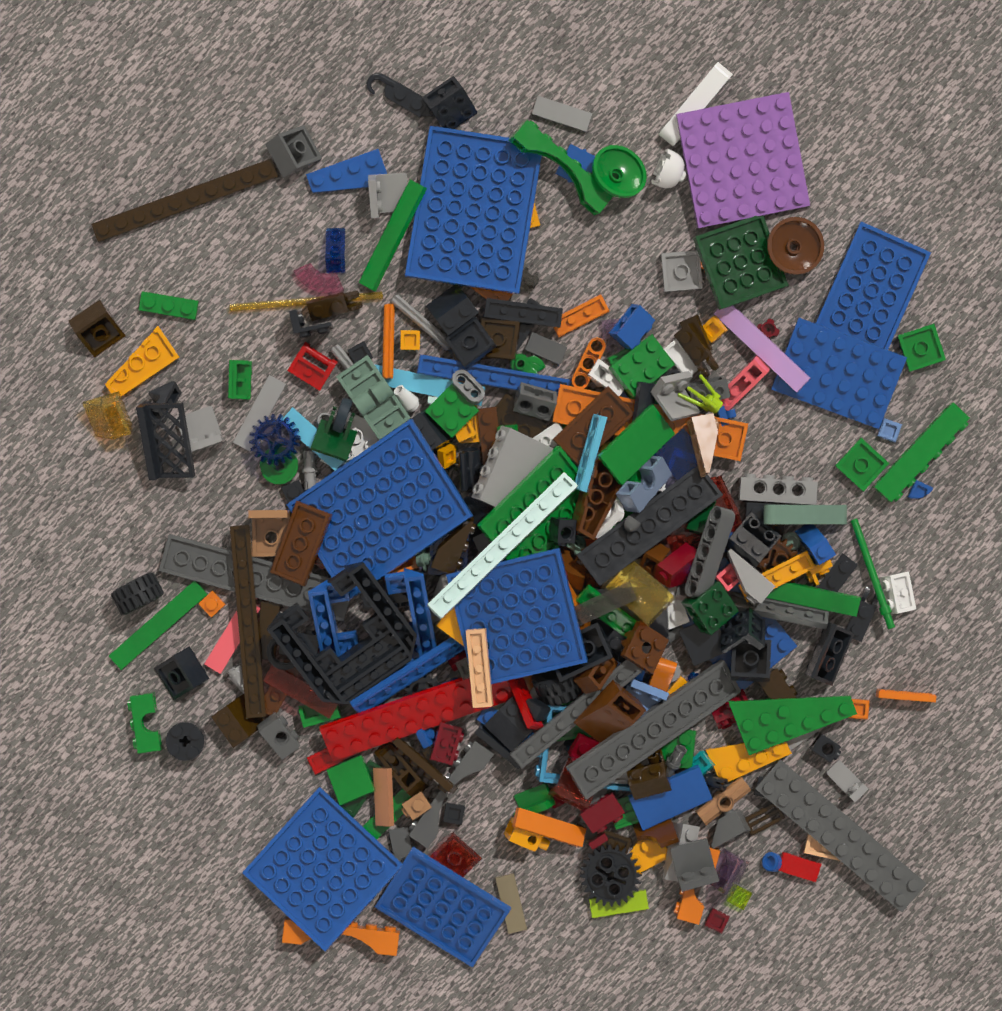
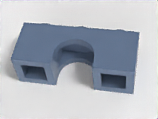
M652 456L639 469L642 477L641 482L626 481L616 493L625 511L640 513L672 475L663 457Z

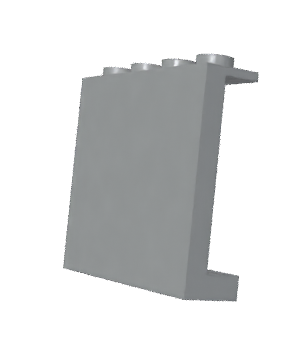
M501 426L496 433L493 447L488 452V459L481 469L480 478L473 488L472 498L496 507L554 448L512 428Z

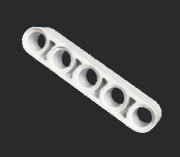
M718 62L658 135L674 146L680 139L676 114L706 108L733 74Z

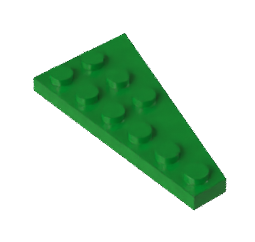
M850 695L728 701L748 755L857 714Z

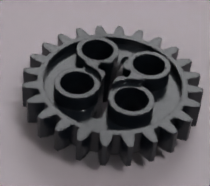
M609 844L608 849L601 845V851L595 848V855L588 853L590 860H583L587 866H581L580 868L582 871H585V873L580 874L581 878H585L581 885H587L584 892H591L590 899L594 896L597 897L595 903L603 900V906L610 902V906L613 907L616 901L621 906L622 899L627 903V896L632 898L635 896L632 890L638 892L639 888L635 884L642 883L641 880L637 879V877L642 876V873L637 872L641 865H635L638 858L631 859L633 852L626 854V847L621 851L619 850V844H617L615 849L612 848V844ZM610 858L612 866H604L602 859ZM596 866H599L605 872L597 870ZM626 867L629 870V875L622 876L619 873V868ZM613 871L614 877L609 879L607 873ZM596 874L601 875L603 882L600 884L594 882L593 876ZM616 878L626 881V884H623ZM610 885H619L620 891L618 893L612 892Z

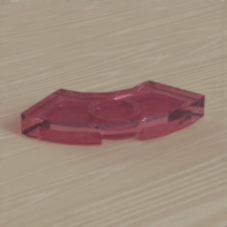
M311 263L293 271L302 284L316 292L331 294L344 290L336 272L330 274L321 273Z

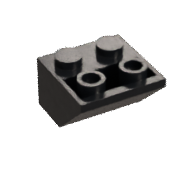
M751 512L728 539L725 549L728 551L732 549L753 568H756L781 538V535L767 524H764V521Z

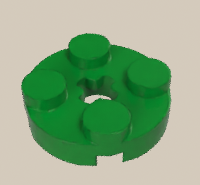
M283 446L268 449L260 460L262 475L273 484H286L298 472L299 467L296 455L292 450ZM282 460L284 469L277 471L274 463L275 461L279 462Z

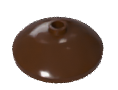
M789 217L777 223L771 230L767 241V251L773 264L781 271L792 275L804 274L814 269L821 261L824 253V239L819 228L810 220L802 217ZM791 244L796 246L795 251L790 249Z

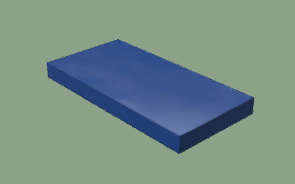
M698 764L669 777L672 791L634 800L632 794L628 796L642 830H646L712 800Z

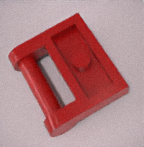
M305 342L287 371L321 391L338 361L329 359L310 347L311 344ZM305 353L328 366L326 371L304 359Z

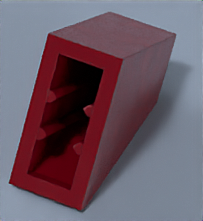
M685 542L657 565L654 579L667 588L686 583L697 549Z

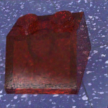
M454 832L446 835L439 841L429 857L462 877L482 859Z

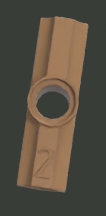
M739 777L727 786L725 791H716L712 800L705 803L695 812L703 823L707 825L723 812L730 811L734 803L749 793L751 789L744 779ZM727 797L726 802L720 804L721 799Z

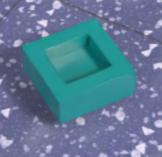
M701 750L693 758V766L698 764L703 776L715 766L704 750Z

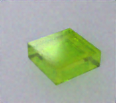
M734 884L726 901L744 910L753 893Z

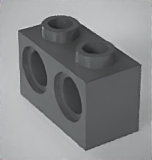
M521 382L513 400V411L550 421L557 405V392Z

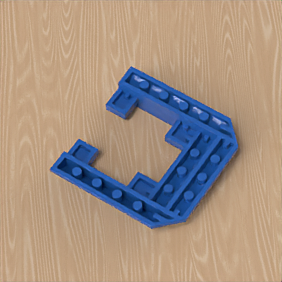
M404 568L403 572L385 574L388 595L407 592L412 622L408 623L417 634L412 660L403 667L437 646L431 612L427 607L429 601L424 574ZM328 580L308 591L319 649L322 651L330 645L339 657L359 643L357 630L338 633L332 604L350 601L349 592L341 597L332 584L328 583Z

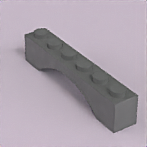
M474 740L473 743L469 741L463 750L466 752L462 759L460 757L457 758L456 762L452 765L455 769L451 774L447 773L445 777L455 785L464 777L483 770L494 755V752L477 740ZM437 788L430 797L433 799L430 803L432 808L424 812L418 821L414 820L408 828L410 830L409 836L427 849L439 833V812L448 792L445 794Z

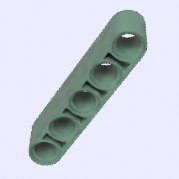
M764 505V524H847V505Z

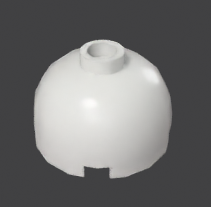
M665 149L664 151L667 154L660 156L653 175H656V179H652L651 183L661 188H672L679 181L682 182L686 176V171H684L685 164L683 158L678 153Z

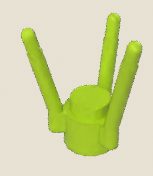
M699 375V378L712 395L708 394L704 397L691 387H687V390L703 401L702 403L678 393V396L701 407L706 412L710 411L714 414L719 411L723 404L719 399L720 395L715 392L703 375Z

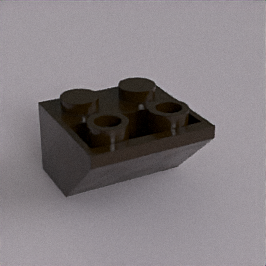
M661 748L627 771L628 783L634 800L672 791Z

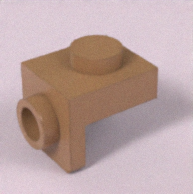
M420 791L407 801H404L401 810L407 818L411 817L414 820L432 808L423 792Z

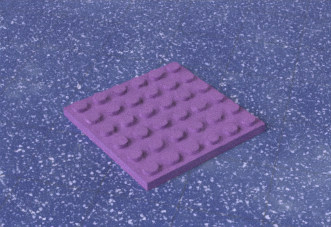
M789 92L676 114L697 228L810 206Z

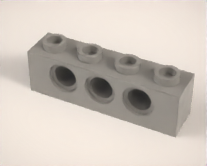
M744 473V477H739L738 500L816 505L818 482H813V478L802 477L801 481L794 480L793 476H782L781 480L775 479V475H763V478H756V474ZM757 482L762 483L764 486L761 493L754 491V485ZM777 483L783 487V491L779 495L773 492V486ZM795 485H799L802 488V492L798 496L792 492V488Z

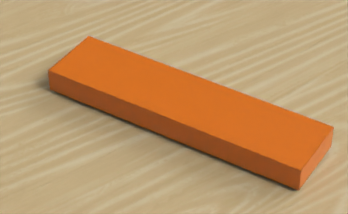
M516 808L512 825L514 828L579 848L583 847L586 828L522 808Z

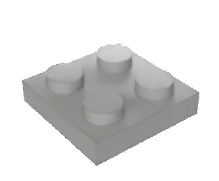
M697 250L661 253L664 292L703 289L701 260Z

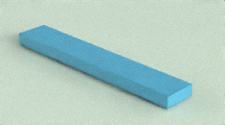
M375 365L382 375L383 366ZM393 368V379H385L392 388L403 385L408 391L439 397L452 384L449 379ZM471 393V396L477 397V394ZM483 400L480 403L474 405L482 406Z

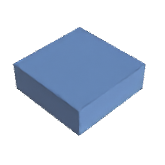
M883 418L877 436L896 443L902 424Z

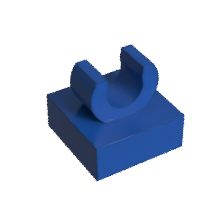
M722 406L717 412V417L730 419L737 416L735 409L726 411L725 406ZM721 422V425H722V426L729 424V423Z

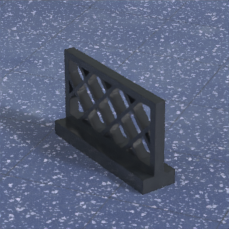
M144 401L137 406L136 411L148 479L195 477L183 403H151V401ZM171 408H178L179 417L177 419L169 413ZM153 409H158L163 413L160 419L154 415ZM165 416L173 422L170 428L162 422ZM158 425L167 432L163 438L157 433L156 428ZM176 425L182 430L181 437L172 431ZM168 435L177 441L173 447L165 440ZM161 444L170 450L166 456L160 451L159 446ZM178 444L185 448L184 455L175 449ZM171 453L180 459L176 465L168 458ZM164 462L173 468L171 472H164ZM181 462L188 466L189 472H183L178 467Z

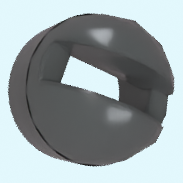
M629 515L624 522V528L629 532L636 531L641 525L640 522Z

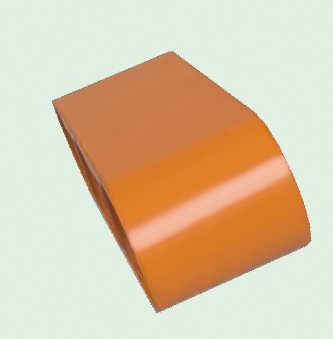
M593 338L588 343L572 377L571 383L573 387L585 389L591 379L588 373L591 369H586L583 366V361L589 358L595 364L597 359H601L606 347L604 340L601 338ZM595 341L600 342L602 345V349L599 352H595L591 348V344ZM583 376L585 378V385L577 386L575 378Z
M661 657L654 673L651 674L648 685L667 692L675 673L677 662Z

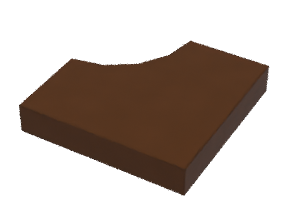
M671 818L646 830H642L639 822L632 824L638 841L651 840L658 843L661 848L679 842Z

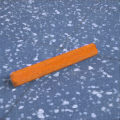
M393 304L384 305L382 368L384 379H393L395 316Z

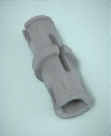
M313 451L303 452L304 469H302V473H304V490H308L316 484L317 468Z

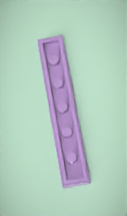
M734 305L716 310L714 315L794 391L799 392L811 379Z

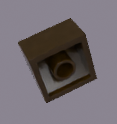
M98 300L68 321L74 333L93 357H96L126 336L101 300Z
M244 694L211 716L233 748L258 731L257 725L264 721L262 717L246 718Z

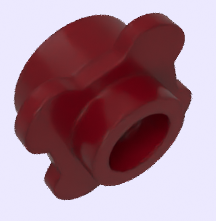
M767 319L765 323L758 324L757 326L769 339L772 336L779 335V329L776 328L773 319Z

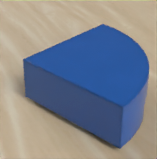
M916 480L907 497L913 499L923 498L933 490V487Z

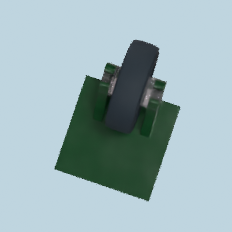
M343 398L339 408L333 406L328 421L321 419L310 450L347 462L358 432L350 429L355 417V413L350 412L352 400Z

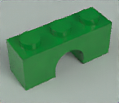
M155 692L131 695L130 700H127L128 710L132 711L133 719H130L131 730L135 731V738H133L134 750L137 749L138 754L162 750L160 730L151 731L144 725L145 715L157 712Z

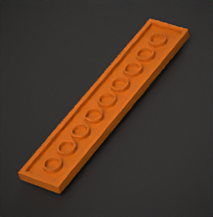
M560 384L552 422L568 425L601 392ZM620 397L634 412L635 400ZM654 404L675 433L664 445L694 451L687 421L696 416L671 421L661 406ZM633 416L613 435H619L632 423ZM715 417L718 420L719 429L713 456L741 461L748 423ZM721 422L729 423V424L722 426V425H721Z

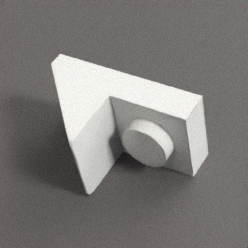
M597 359L588 376L597 387L602 386L606 388L609 386L620 396L624 388L609 369L610 366Z

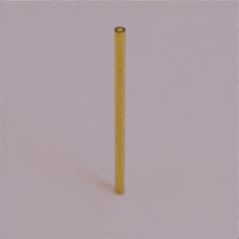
M383 292L359 293L360 296L358 298L346 300V302L383 299ZM325 296L230 304V312L305 306L306 301Z

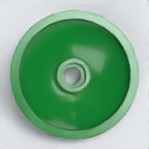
M609 145L602 148L593 159L592 171L598 185L608 194L618 198H630L637 195L644 188L647 179L645 166L641 159L630 149L619 145Z

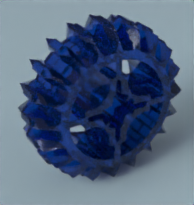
M271 414V420H269L268 416H264L265 422L259 419L257 422L260 426L253 425L252 428L256 432H250L249 434L251 437H254V439L249 440V443L255 444L250 449L252 452L257 451L254 456L256 458L261 456L260 461L262 463L267 460V464L271 465L274 460V464L279 466V460H281L283 464H286V457L292 460L293 458L290 454L292 452L294 454L298 453L294 447L301 446L296 442L301 440V436L295 435L300 430L294 428L296 425L294 422L289 423V417L283 420L282 414H279L277 420L275 414ZM275 425L270 433H263L268 427ZM281 426L288 430L290 440L282 438ZM275 437H277L278 439L281 440V441H275L274 444H273V442H272L271 440H269V439H272V438L274 439ZM261 440L268 442V454L263 451ZM287 446L283 452L274 455L279 447Z

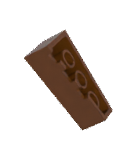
M598 456L595 460L587 492L579 491L572 518L577 520L576 533L583 538L595 540L617 497L616 493L623 486L618 484Z

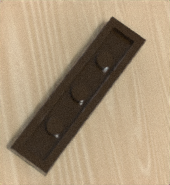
M398 737L395 739L393 744L397 746L395 750L403 757L407 755L411 759L409 762L415 768L421 767L425 771L423 775L430 781L434 779L438 782L437 787L445 794L447 792L455 793L458 789L457 786L403 739Z

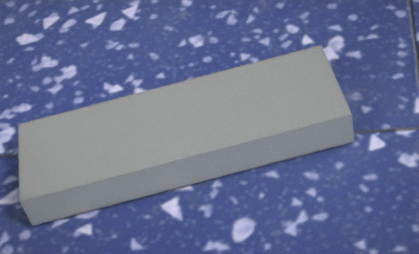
M537 96L532 112L534 116L583 132H587L592 117L590 112L541 96Z

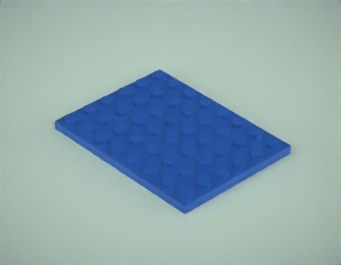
M430 126L420 185L426 187L427 190L415 212L405 277L519 294L542 155L522 153L508 140V137Z
M413 419L399 426L286 504L291 513L296 501H301L333 514L318 553L320 560L331 577L344 570L346 565L364 562L377 581L473 517L470 509ZM357 586L349 591L350 600L361 593Z

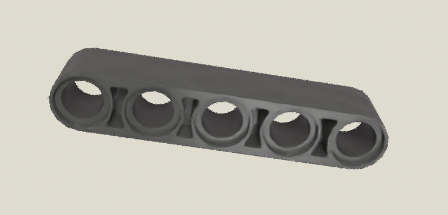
M714 506L711 509L685 585V594L687 596L698 598L713 585L735 521L734 511L720 506Z

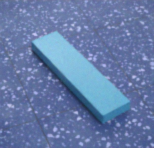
M292 407L280 422L306 446L311 448L317 428ZM313 451L334 471L345 463V461Z
M594 414L592 417L575 478V483L578 485L577 490L587 492L607 421L605 416Z

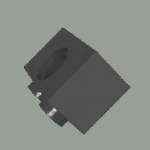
M274 712L258 724L257 727L259 733L283 760L300 747L298 741L300 736L294 729L290 730L287 727L289 723L283 715L279 717ZM279 732L285 733L282 737H276Z

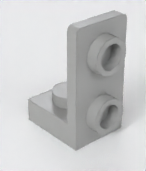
M840 760L826 771V774L854 802L868 790Z

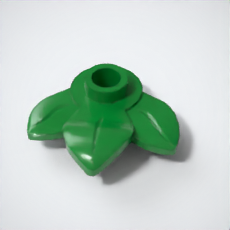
M521 353L516 354V361H510L512 370L538 374V371L546 367L540 358L536 356L527 357ZM519 360H523L521 367L517 366Z

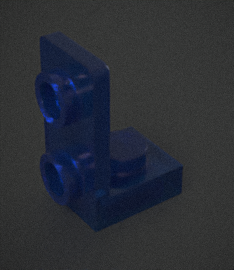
M345 228L326 229V273H346Z

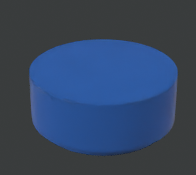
M773 852L766 853L762 859L763 868L770 872L778 871L782 865L780 855Z

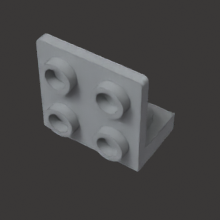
M407 173L368 175L371 218H379V213L394 212L407 186Z
M689 371L663 376L651 390L652 395L671 421L696 416L700 413L695 404L678 396V393L690 397L685 390L693 377Z
M212 406L185 414L192 453L224 442Z

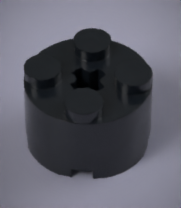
M186 720L179 722L167 733V750L170 755L178 760H192L204 750L207 740L203 728L194 721ZM185 736H188V740H191L187 745L182 741Z

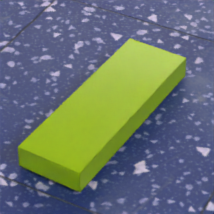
M646 889L638 890V892L632 891L635 896L633 898L627 896V903L622 899L621 906L616 901L613 907L610 906V902L603 906V900L595 903L597 897L589 898L592 918L649 909Z

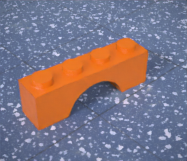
M709 846L714 867L716 868L720 850ZM680 888L679 894L682 896L680 902H676L674 907L676 918L699 925L704 910L703 903L696 898L694 889L682 892Z

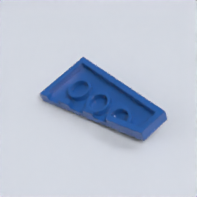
M379 149L308 173L306 176L312 193L369 188L368 175L387 174Z

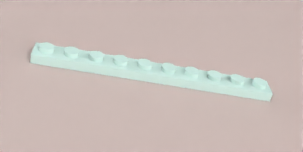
M564 472L427 604V607L437 617L442 619L551 514L578 485Z

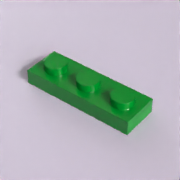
M142 291L139 310L196 320L199 301Z

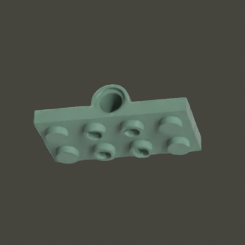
M368 355L336 376L379 440L411 419Z

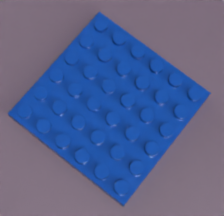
M560 548L501 561L454 607L467 660L466 630L486 628L491 684L588 662ZM461 571L447 574L446 577L448 584Z
M319 787L242 873L326 952L397 874L403 864L328 793Z

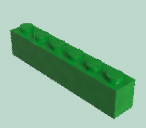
M954 402L950 403L872 487L888 502L898 501L903 495L901 491L906 486L908 488L911 487L916 481L915 476L919 472L923 474L928 469L929 461L932 458L936 460L942 454L941 449L945 444L949 446L956 437L954 435L957 431L962 432L969 423L967 421L970 417Z

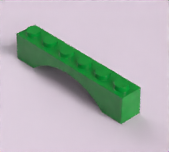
M526 120L522 122L508 139L522 153L542 155L558 164L574 183L580 204L592 215L599 214L613 196L605 192L598 185L592 173L586 172L581 168L580 162L575 159L572 160L567 155V151L554 144L553 139L548 134H543L539 130L538 125L533 121Z

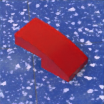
M782 852V865L778 871L813 882L817 881L821 863Z

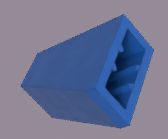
M806 524L795 531L814 564L821 565L836 555L827 539L814 524Z

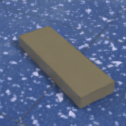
M514 873L495 877L500 900L511 907L510 912L505 918L508 934L527 930Z

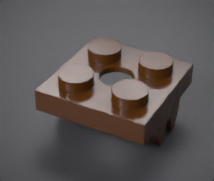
M636 621L633 629L625 633L624 636L627 639L621 641L622 646H624L621 656L648 674H653L669 640L643 622ZM645 642H648L651 646L648 653H644L642 650V645Z

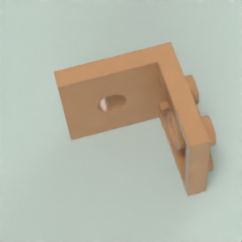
M248 510V518H252V557L276 556L291 516L290 510ZM271 531L277 535V540L274 543H270L266 539V535Z

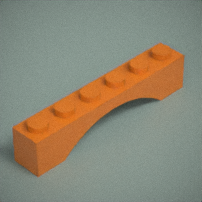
M289 917L285 918L282 943L302 945L311 939ZM352 922L343 932V935L352 936L363 941L377 954L397 956L400 930H396L394 926H385L384 929L377 928L376 924L367 923L366 926H359L358 922Z

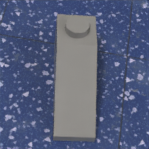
M730 549L727 556L743 592L747 595L746 599L753 605L756 603L760 605L775 588V585Z
M672 822L679 842L668 846L662 879L678 882L670 848L698 840L700 827Z

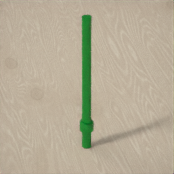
M858 518L851 520L850 522L880 605V614L884 617L888 630L895 628L891 616V607L887 605Z

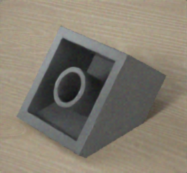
M304 125L280 133L265 144L283 178L293 175L322 159Z

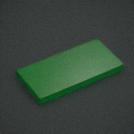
M649 405L597 456L618 484L623 485L675 433L656 407Z

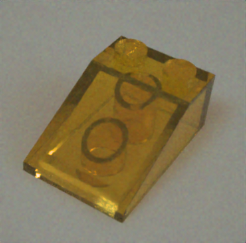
M635 561L622 569L606 586L647 627L675 599L661 583Z

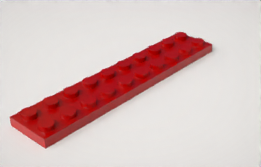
M470 675L321 725L319 729L332 761H336L394 741L397 737L400 739L417 733L420 729L426 730L440 725V722L446 723L490 707L473 708ZM508 680L491 684L493 706L507 702L513 696Z

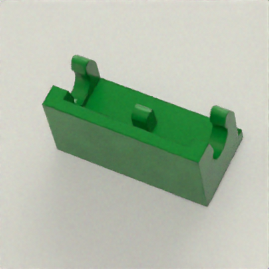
M229 360L228 399L251 400L252 361Z
M319 700L301 705L298 709L303 728L341 717L338 703L322 702Z

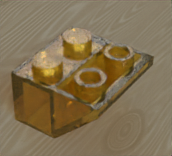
M119 391L82 403L96 437L117 439L131 434L132 422Z

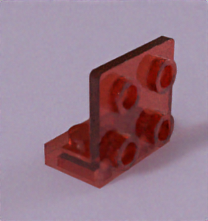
M568 758L557 785L550 788L548 795L580 810L589 809L593 796L587 800L583 798L566 768L567 765L572 763L571 758Z

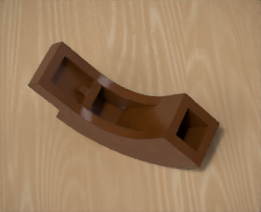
M566 546L559 547L567 579L573 589L582 591L583 585L602 588V585H597L584 566L572 559L570 548Z

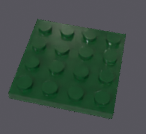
M763 215L753 216L693 237L718 310L789 286L784 272L773 264L768 255L767 241L770 232Z

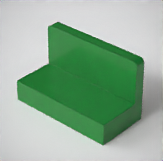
M547 783L514 795L519 808L535 813L547 810L556 804Z

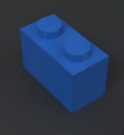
M631 304L609 334L623 348L633 349L640 344V339L643 335L651 330L655 319L641 305Z

